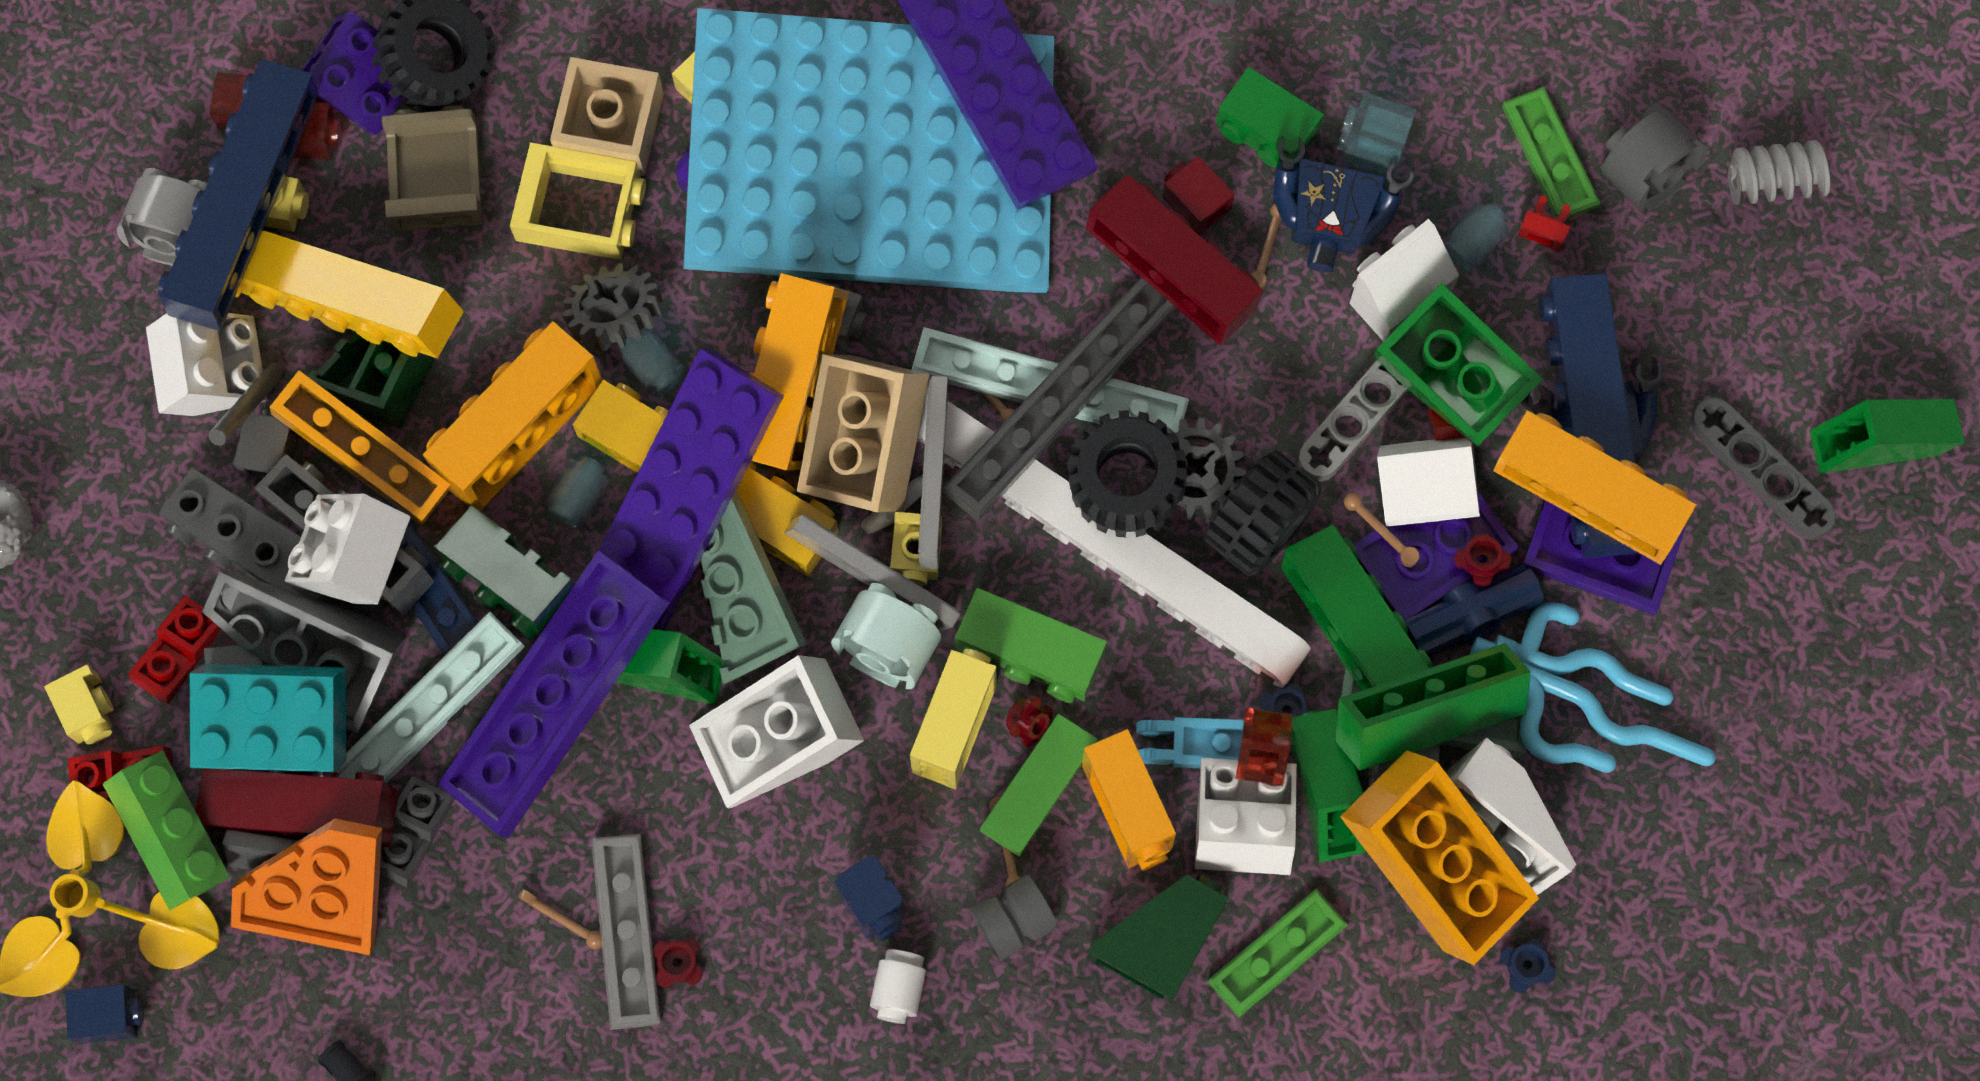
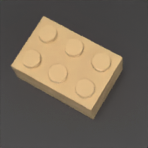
M822 354L797 492L877 513L903 511L930 374L851 355Z

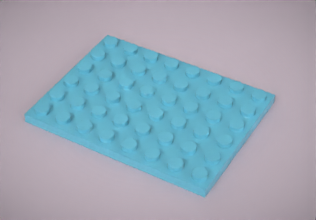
M697 8L683 269L777 276L783 273L805 278L1006 292L1047 293L1049 288L1051 194L1018 210L1016 209L912 25ZM1022 34L1053 87L1054 36Z

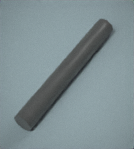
M278 363L269 364L211 429L208 436L213 444L218 446L224 445L283 378L285 372L281 365Z

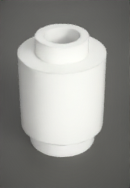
M888 949L886 951L885 960L879 961L870 1001V1007L878 1010L877 1018L888 1022L905 1024L907 1016H917L926 970L922 968L924 957L901 950Z

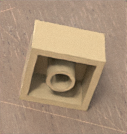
M570 57L550 138L552 146L636 161L640 175L645 176L664 96L659 73Z

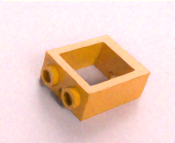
M1124 730L1085 747L1082 768L1128 869L1139 864L1141 870L1145 871L1168 860L1166 854L1172 850L1176 832L1129 730Z

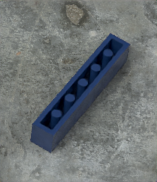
M260 59L255 73L247 75L243 84V101L239 111L231 113L226 125L227 139L222 151H216L211 159L208 184L205 191L200 190L194 199L191 224L188 231L183 230L177 239L175 255L177 257L171 271L166 270L159 282L158 296L168 316L221 331L319 96L312 73Z
M1607 273L1551 278L1545 293L1539 296V313L1541 321L1548 322L1550 338H1547L1545 341V354L1548 366H1555L1557 382L1552 383L1551 391L1555 399L1554 409L1561 410L1562 430L1576 438L1583 436L1594 440L1603 447V453L1619 462L1621 460H1628L1635 463ZM1572 516V539L1575 545L1581 544L1582 558L1638 553Z

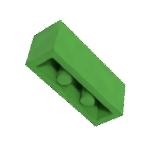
M976 588L955 636V648L961 650L962 654L964 649H972L983 653L991 659L990 663L1005 668L1003 674L1007 678L1024 685H1029L1031 680L1048 686L1046 692L1049 695L1067 703H1072L1074 698L1085 701L1107 647L1106 640L979 588Z
M163 750L122 769L103 783L169 910L211 890L230 878Z

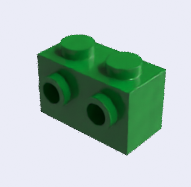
M1248 67L1219 106L1216 126L1219 127L1222 135L1235 144L1244 143L1255 150L1258 157L1265 164L1276 168L1277 164L1282 162L1276 150L1277 139L1282 135L1284 136L1283 152L1290 154L1297 150L1298 137H1301L1306 152L1320 132L1324 114Z

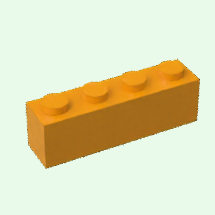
M300 370L270 406L271 415L398 510L411 516L410 519L421 527L450 491L451 484Z
M1527 410L1500 455L1493 471L1661 565L1697 504L1689 501L1688 495L1680 488L1667 483L1661 485L1646 477V472L1637 464L1628 460H1621L1619 462L1603 453V447L1594 440L1583 436L1576 438L1562 430L1561 424L1551 416L1543 413L1535 415Z

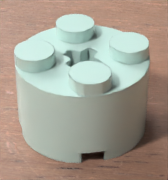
M871 583L868 590H863L857 595L833 637L831 644L838 655L841 654L844 648L853 656L849 664L855 669L895 688L900 680L906 681V689H912L941 640V634L934 625L938 616L926 606L915 603L911 607L896 599L895 593L882 584Z

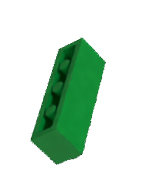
M1334 524L1285 549L1281 570L1361 691L1433 667L1426 652L1422 649L1417 650L1409 639L1408 628L1402 616L1397 611L1392 612L1384 601L1383 591L1376 577L1371 573L1366 574L1358 562V553L1352 541L1346 536L1342 537Z
M1504 643L1339 698L1336 742L1360 771L1396 759L1406 750L1416 752L1513 719L1526 713L1531 672L1508 645Z

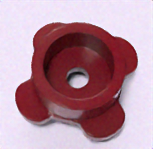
M1480 533L1469 541L1465 550H1458L1456 552L1454 563L1458 568L1467 570L1473 576V581L1476 585L1488 586L1492 582V577L1499 570L1509 568L1511 556L1507 551L1502 550L1498 541L1491 538L1488 534ZM1485 557L1487 562L1481 563L1478 561V558Z
M1037 696L1019 699L1012 705L1007 714L1006 725L1010 735L1015 738L1020 737L1022 745L1026 747L1032 746L1047 731L1053 716V709L1048 705L1043 707L1041 699Z
M685 938L682 942L674 941L670 943L660 941L654 946L653 955L657 959L659 969L655 977L659 986L670 988L674 983L681 982L696 985L701 981L703 972L698 967L697 962L700 945L695 939ZM675 959L682 960L680 967L673 965Z

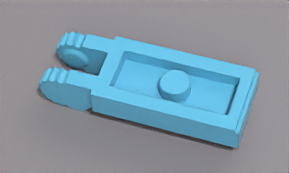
M1175 717L1174 721L1141 720L1136 724V733L1146 737L1174 735L1173 750L1155 748L1138 750L1144 764H1173L1174 768L1200 769L1201 758L1269 762L1268 721Z

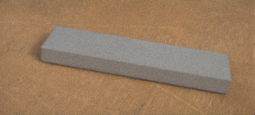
M931 376L928 384L918 549L919 566L922 569H938L948 406V377Z
M805 514L792 519L784 532L787 536L869 587L871 583L882 584L895 593L896 599L912 607L913 604L917 603L931 609L938 616L934 625L940 630L953 628L960 616L959 610Z
M640 834L593 838L591 845L610 1030L659 1025L660 1015Z

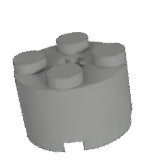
M146 168L142 177L138 178L117 227L116 232L119 239L129 248L133 241L145 248L142 254L143 257L151 261L173 266L177 257L175 255L177 239L183 230L188 231L193 219L192 207L194 199L200 190L205 191L207 183L200 180H189L186 183L171 178L161 170Z

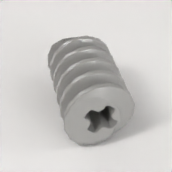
M1817 140L1807 141L1804 146L1799 142H1790L1786 149L1781 144H1772L1768 151L1763 146H1754L1750 153L1745 147L1736 148L1732 153L1728 170L1731 200L1734 205H1739L1741 192L1746 191L1749 202L1754 204L1757 203L1759 190H1764L1768 202H1773L1776 198L1777 188H1782L1786 200H1792L1795 186L1800 187L1804 198H1810L1814 184L1818 185L1821 196H1827L1830 192V169L1821 144Z

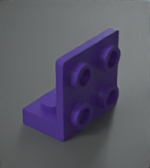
M349 11L334 19L305 63L302 71L313 74L319 98L368 133L378 135L383 129L382 117L392 115L403 96L400 94L394 99L388 93L393 88L390 83L386 81L381 84L377 77L382 71V67L373 66L372 56L378 51V49L372 47L373 38L380 31L354 12Z

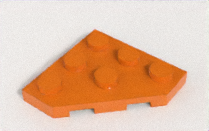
M333 819L239 877L232 888L231 928L370 955L374 949L377 931L382 828Z

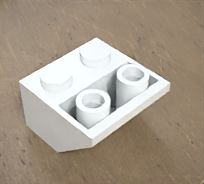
M1429 219L1417 228L1412 224L1407 226L1393 239L1392 244L1394 246L1382 256L1378 252L1373 253L1357 268L1359 274L1352 285L1354 290L1350 305L1383 342L1440 283H1443L1452 291L1458 280L1459 274L1435 225Z
M166 313L146 327L159 413L197 416L230 409L263 372L254 316L228 313L221 331L168 316ZM267 396L262 400V402L268 401Z
M366 494L317 495L316 500L310 504L304 518L306 526L300 542L289 555V570L284 582L353 604H378L411 516Z
M1201 758L1195 869L1290 875L1296 841L1297 764Z

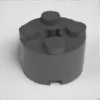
M1657 102L1642 114L1639 122L1630 130L1623 127L1611 136L1606 143V148L1610 153L1602 163L1600 170L1639 211L1643 212L1644 207L1651 211L1687 183L1682 176L1690 166L1695 171L1699 169L1707 155L1708 148L1669 109Z

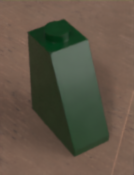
M1186 874L1094 941L1088 950L1087 958L1165 1002L1172 1004L1229 898L1221 894L1223 887L1212 879L1198 875L1195 880Z

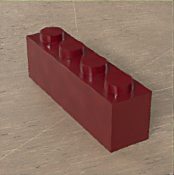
M1127 174L1091 207L1086 230L1220 346L1256 312L1264 292L1259 287L1257 280L1249 272L1239 270L1227 260L1219 246L1211 241H1205L1192 230L1184 216L1178 212H1171L1157 200L1153 190L1146 184L1137 183Z
M202 769L195 812L204 829L208 832L225 834L227 829H235L301 840L333 819H340L382 828L381 846H391L399 791L385 783L384 776L370 772H356L355 779L339 778V773L335 771H310V776L294 775L295 771L284 770L254 772L248 769Z

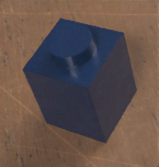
M125 984L65 991L68 1040L77 1044L137 1038L136 1025H141L144 1022V1006L141 996H135L134 989Z

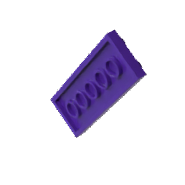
M897 0L1017 210L1096 172L1097 163L1002 0Z
M700 348L599 551L610 556L670 602L652 628L655 630H665L784 397L780 392L710 348Z
M598 550L445 772L438 785L497 835L509 838L670 602L610 556Z

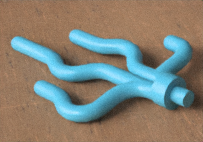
M1547 602L1539 605L1532 611L1528 619L1521 644L1499 634L1493 642L1478 636L1476 637L1471 654L1506 643L1530 670L1526 713L1521 717L1519 733L1526 749L1531 755L1541 761L1552 764L1576 762L1605 773L1612 772L1616 767V760L1613 756L1592 747L1577 743L1554 745L1543 740L1538 730L1544 709L1545 691L1578 705L1598 735L1611 743L1623 746L1646 744L1702 766L1714 764L1716 754L1708 747L1647 725L1624 727L1615 724L1606 715L1601 703L1591 691L1577 683L1559 677V675L1570 674L1584 667H1593L1601 670L1617 687L1638 697L1663 706L1669 705L1674 699V694L1669 688L1630 673L1615 657L1602 650L1585 648L1575 650L1560 657L1540 652L1539 648L1547 622L1554 620L1570 626L1575 625L1580 619V614L1575 608L1557 602Z

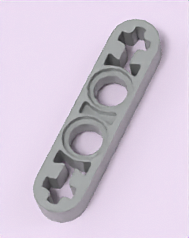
M1378 361L1370 367L1302 446L1298 465L1315 480L1321 482L1329 480L1334 476L1408 391L1403 385L1397 383L1395 378L1389 374L1390 372L1387 373L1380 370L1383 366ZM1371 383H1381L1388 388L1390 398L1385 403L1374 404L1366 398L1364 393L1365 387ZM1342 416H1352L1360 422L1361 431L1354 437H1344L1336 430L1335 422ZM1327 433L1329 438L1336 444L1327 459V463L1330 466L1327 468L1324 465H1319L1315 469L1310 466L1312 456L1309 452L1313 451L1316 454L1322 452L1329 441L1328 438L1322 437V435ZM1338 446L1345 448L1346 450L1344 452H1341Z

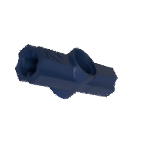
M1522 565L1492 579L1491 584L1488 586H1478L1474 581L1464 583L1449 592L1441 604L1404 621L1408 628V637L1417 650H1424L1429 657L1463 640L1467 644H1473L1477 636L1484 639L1488 638L1498 630L1502 622L1542 604L1544 595L1533 571Z

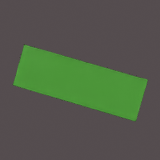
M1545 87L1503 102L1502 108L1544 196L1547 197V202L1554 216L1560 215L1564 204L1570 206L1568 219L1599 207V198Z
M1058 713L980 827V832L1020 857L1082 766L1084 748L1096 743L1098 739Z
M1316 888L1207 982L1239 1019L1343 931L1348 924Z

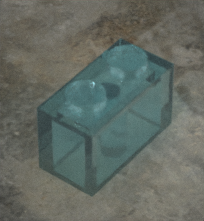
M1364 92L1359 108L1350 105L1343 124V132L1337 149L1345 151L1342 165L1361 172L1385 177V180H1388V166L1392 160L1398 159L1395 168L1392 170L1395 176L1416 109Z

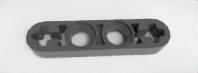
M1708 398L1699 403L1692 413L1690 421L1695 435L1797 535L1808 540H1817L1825 536L1835 524L1836 514L1832 504L1729 403L1719 398ZM1704 411L1710 415L1716 411L1720 413L1723 418L1719 424L1728 434L1733 427L1739 430V432L1731 437L1726 446L1720 442L1726 434L1718 426L1714 425L1708 429L1703 424L1706 419ZM1740 442L1753 445L1757 450V461L1753 464L1739 462L1734 456V445ZM1776 474L1787 478L1791 485L1790 494L1784 497L1773 495L1767 488V478ZM1800 491L1806 496L1800 504L1809 512H1813L1815 509L1821 511L1823 515L1819 522L1823 527L1816 523L1810 527L1803 522L1807 514L1798 504L1792 511L1786 507L1795 500Z

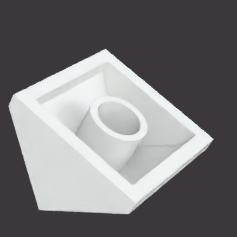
M1466 437L1380 446L1377 460L1386 527L1480 516L1474 445Z

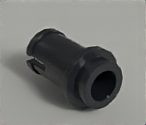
M342 1040L331 1044L318 1058V1063L324 1066L336 1081H377L374 1069L370 1068L367 1070L347 1049Z

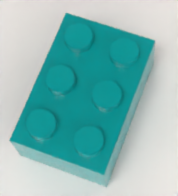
M204 664L190 672V768L334 772L346 762V668Z

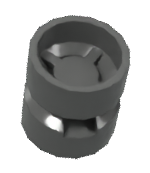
M1028 874L1005 886L1003 899L1000 900L993 896L987 897L969 908L977 927L1000 962L1022 949L1024 944L1023 938L1026 936L1037 941L1058 928L1057 921L1050 907Z

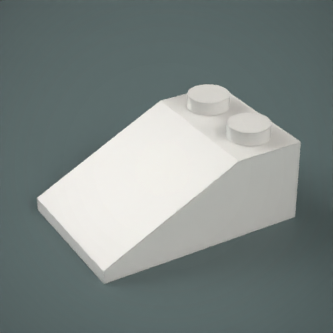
M801 655L796 656L689 725L727 808H733L822 767L864 741L826 659Z
M1486 738L1446 771V774L1537 895L1572 872L1576 866L1574 859L1525 768L1513 759L1507 749L1494 744Z

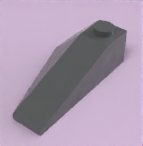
M225 569L219 571L202 611L244 650L254 652L268 666L346 668V728L356 733L362 728L382 691L407 638V635L365 615Z

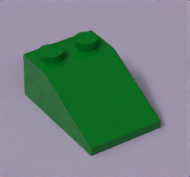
M1440 283L1376 349L1373 355L1406 389L1477 447L1543 380L1537 372L1443 283Z

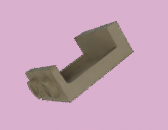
M451 105L442 107L436 112L420 113L416 110L404 109L395 112L394 115L383 116L382 127L387 138L389 200H385L386 219L392 231L399 232L483 224L478 124L473 111L461 106Z

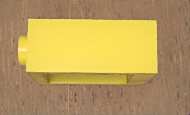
M530 142L510 222V228L515 241L621 260L624 246L632 247L634 242L636 221L631 220L634 205L641 206L643 203L646 180L641 178L636 161ZM551 172L622 184L610 237L538 225Z
M964 649L963 654L951 650L910 754L913 774L957 790L997 687L996 666L989 664L991 659L985 654L972 649Z

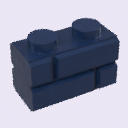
M867 856L837 876L834 883L838 896L849 914L853 915V919L865 939H873L877 936L879 941L882 942L904 928L901 922L906 913L903 897L892 880H888V875L876 856Z

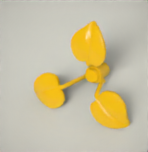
M72 781L63 791L53 809L46 835L47 850L52 861L62 869L71 870L70 874L62 875L56 879L50 889V900L57 909L56 917L60 918L62 931L54 920L43 916L28 917L17 923L7 935L1 950L0 992L19 997H36L55 992L66 986L74 978L81 963V953L76 945L66 940L72 933L70 915L83 918L90 916L98 908L146 923L139 934L140 950L151 964L169 970L187 967L214 951L220 943L218 922L208 905L198 896L169 910L161 893L158 892L151 901L149 915L101 899V891L97 884L83 877L92 870V861L105 862L118 852L124 840L125 826L110 801L88 789L82 783Z

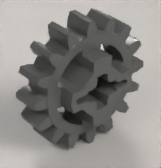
M618 263L612 272H608L607 268L602 266L597 276L593 277L585 274L583 276L585 284L583 286L572 285L570 290L574 297L563 300L566 311L562 313V316L573 339L576 342L582 340L587 349L592 348L598 342L602 351H607L611 343L617 342L620 348H624L626 346V339L630 337L638 341L641 340L640 330L642 328L653 329L656 325L652 317L662 315L663 312L659 304L663 301V298L651 273L642 274L640 267L637 265L626 272L623 263Z
M1199 417L1196 428H1189L1187 421L1180 419L1179 432L1175 433L1179 439L1180 449H1184L1186 469L1188 460L1197 464L1208 459L1204 465L1203 477H1200L1197 473H1193L1190 476L1186 475L1185 489L1199 490L1204 495L1201 498L1184 496L1182 502L1179 501L1178 508L1179 506L1186 508L1187 519H1192L1195 509H1201L1204 516L1210 518L1212 515V505L1216 503L1220 507L1226 498L1225 495L1229 494L1237 485L1233 482V479H1242L1246 474V470L1235 467V464L1242 461L1245 456L1244 451L1232 452L1231 447L1236 442L1235 435L1233 434L1223 439L1220 436L1222 424L1217 423L1211 431L1205 429V420L1202 417ZM1167 427V432L1169 434L1173 433V430ZM1199 439L1210 444L1206 447L1191 446L1187 440ZM1224 458L1226 477L1222 485H1220L1218 478L1214 475V469ZM1146 459L1145 467L1155 470L1153 465ZM1156 473L1147 477V486L1153 484Z

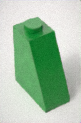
M1954 399L1865 400L1809 430L1819 474L1935 457L1965 443Z
M652 629L616 683L716 705L722 682L719 669L723 668L722 658L683 633Z
M1336 708L1321 712L1310 711L1302 716L1290 718V743L1295 764H1297L1296 768L1319 863L1366 853L1364 847L1340 817L1363 794L1354 763L1336 742L1338 715Z

